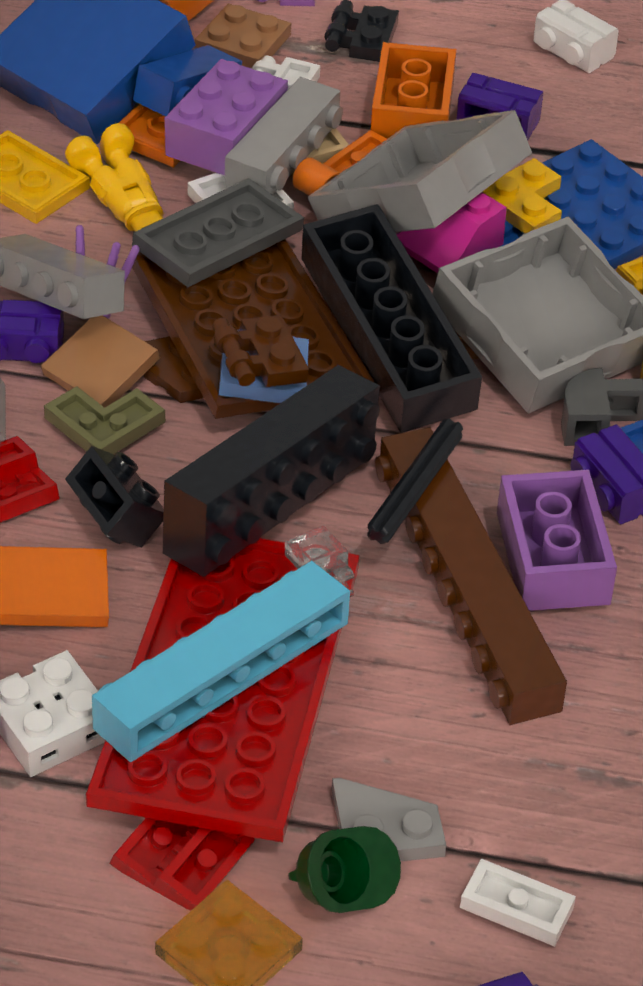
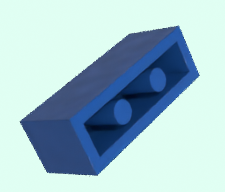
M206 45L139 65L133 101L167 116L220 59L234 61L239 65H242V60Z

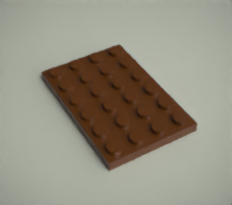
M286 239L190 287L185 286L141 252L138 253L132 268L215 419L269 411L280 404L218 395L222 352L218 350L214 342L215 332L212 325L219 318L227 319L230 326L240 330L241 319L282 315L292 336L309 339L307 385L337 365L374 382Z

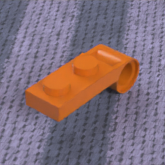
M369 130L324 163L308 157L301 161L295 169L293 186L310 196L341 172L356 164L387 139Z

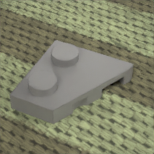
M332 778V795L339 829L359 826L378 828L393 841L397 847L400 861L445 857L446 841L436 804L350 780Z

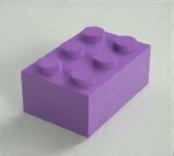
M220 59L165 117L166 156L225 175V156L288 90V80L273 76L268 72H261L239 65L234 61Z
M575 470L502 475L497 516L513 581L529 611L611 605L617 565L590 471Z

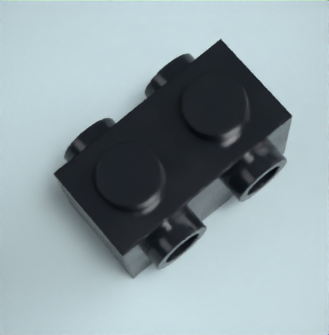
M91 446L65 480L80 499V503L99 524L105 536L117 544H122L124 541L142 548L163 522L164 507L157 500L160 494L152 485L139 477L136 473L138 466L130 457L122 452H117L114 455Z

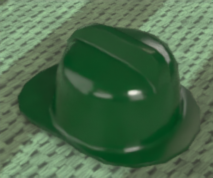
M359 826L335 829L320 834L316 840L309 842L302 849L296 863V870L288 873L289 880L298 882L304 897L313 904L322 906L328 912L344 913L370 909L386 903L395 893L400 881L401 861L393 841L386 833L376 827Z

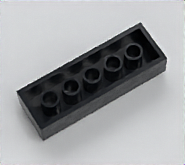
M376 204L304 224L301 259L344 334L373 378L374 383L380 385L379 396L400 433L478 410L482 375L380 206Z
M337 365L164 481L162 553L205 577L220 565L226 564L234 555L248 545L257 542L262 535L273 527L285 522L290 515L301 507L313 502L318 495L333 484L342 481L347 474L361 464L367 463L373 457L377 446L375 433L376 422L380 412L378 405L380 385Z

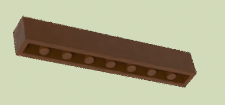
M431 427L381 437L380 456L375 458V468L379 480L387 483L390 493L432 436L433 431ZM447 459L405 518L408 537L412 543L417 542L421 550L422 563L428 575L433 574L438 583V594L444 607H450L454 615L456 632L461 640H467L471 648L474 668L478 674H484L489 684L491 701L496 709H502L509 725L560 713L563 711L567 680Z

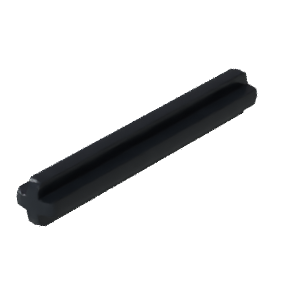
M450 418L444 419L368 523L367 528L369 531L367 536L371 541L376 540L380 544H386L390 541L462 439L461 432L463 426L460 422H453Z

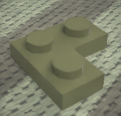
M77 386L44 405V418L86 452L91 446L115 454L166 422L165 409L138 388L105 408Z

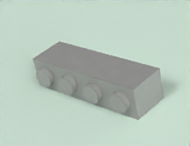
M299 77L225 156V188L227 189L249 178L272 195L277 190H281L299 163L306 159L314 149H318L324 137L340 124L343 115V109L340 107V90Z
M28 234L0 238V286L82 319L124 311V270Z

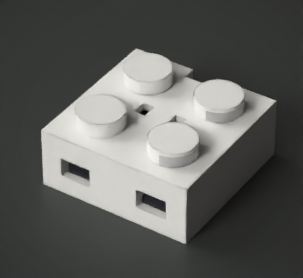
M68 650L33 665V673L21 678L17 672L0 680V735L30 778L105 743V739L93 729L92 695L97 693L98 690Z

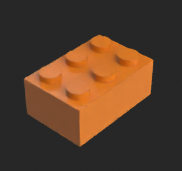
M383 42L372 104L371 130L388 139L405 126L449 121L457 49Z

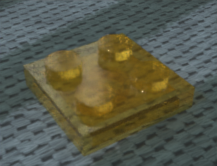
M226 880L155 942V954L194 986H263L302 951L303 938L233 883Z

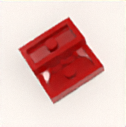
M18 436L0 442V523L60 499L57 484L38 467L36 453Z
M145 818L115 852L109 864L185 909L197 912L251 847L255 838Z

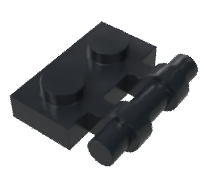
M341 1L340 5L336 6L331 17L333 23L327 27L325 32L326 49L335 52L339 47L350 49L349 57L380 62L383 42H392L398 24L399 10L387 9L383 6L364 5L362 13H357L353 11L354 6L351 1Z

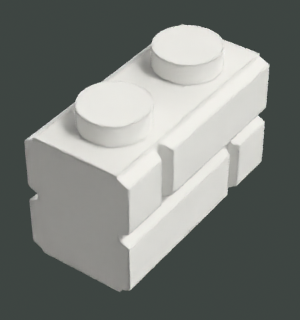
M559 0L552 4L551 8L547 7L537 14L533 41L541 48L547 49L566 60L569 64L575 65L587 73H591L599 68L600 64L604 65L614 58L619 30L587 11L575 7L569 1Z

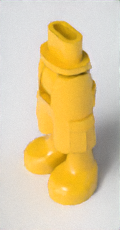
M116 123L105 129L100 140V151L89 136L74 138L65 150V157L70 167L91 178L89 185L101 203L111 209L117 220L125 223V227L129 231L136 232L163 219L164 212L151 187L149 174L137 159L129 158L134 145V136L125 124ZM102 158L104 159L107 165H104L102 163Z

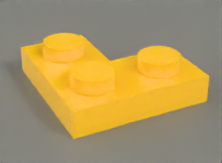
M535 158L504 174L482 191L507 207L505 220L523 233H528L561 219L562 210L545 200L544 197L560 189L562 176Z

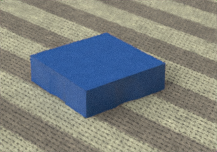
M35 0L0 34V87L29 104L47 110L59 122L82 136H89L94 143L98 144L105 129L112 124L119 123L137 103L133 101L139 65L192 50L196 45L186 15L159 0Z

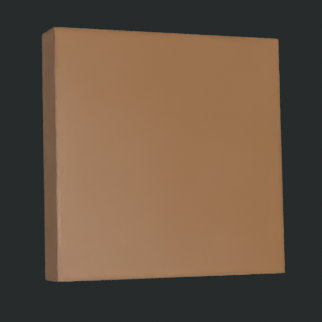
M102 315L90 318L41 365L44 376L69 391L77 386L105 408L127 392L160 359L158 349Z

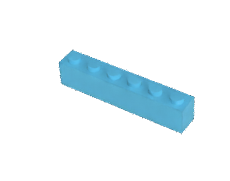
M312 560L297 570L288 572L281 580L261 592L252 594L237 607L225 614L216 616L209 624L188 637H182L167 650L152 659L143 661L136 669L115 682L108 683L100 688L97 693L92 695L93 729L131 763L347 625L350 590Z

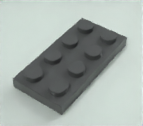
M248 178L134 232L132 246L138 245L140 248L139 252L185 286L190 287L302 231L305 217Z

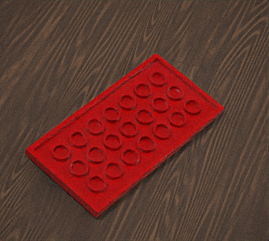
M260 538L257 542L248 545L234 555L226 564L220 565L205 577L171 559L130 672L136 669L143 661L154 658L173 646L182 637H188L209 624L216 616L227 613L245 602L252 594L263 591L281 580L288 572L297 570L311 560L348 588L351 598L359 569L360 555ZM342 628L131 763L105 740L86 792L87 807L283 843Z

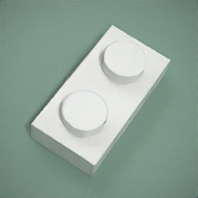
M481 859L461 896L460 908L555 947L574 909L576 896Z

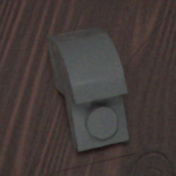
M593 368L575 375L567 384L561 419L564 446H575L578 438L594 432L598 434L600 430L610 427V421L643 420V379H604L603 369Z

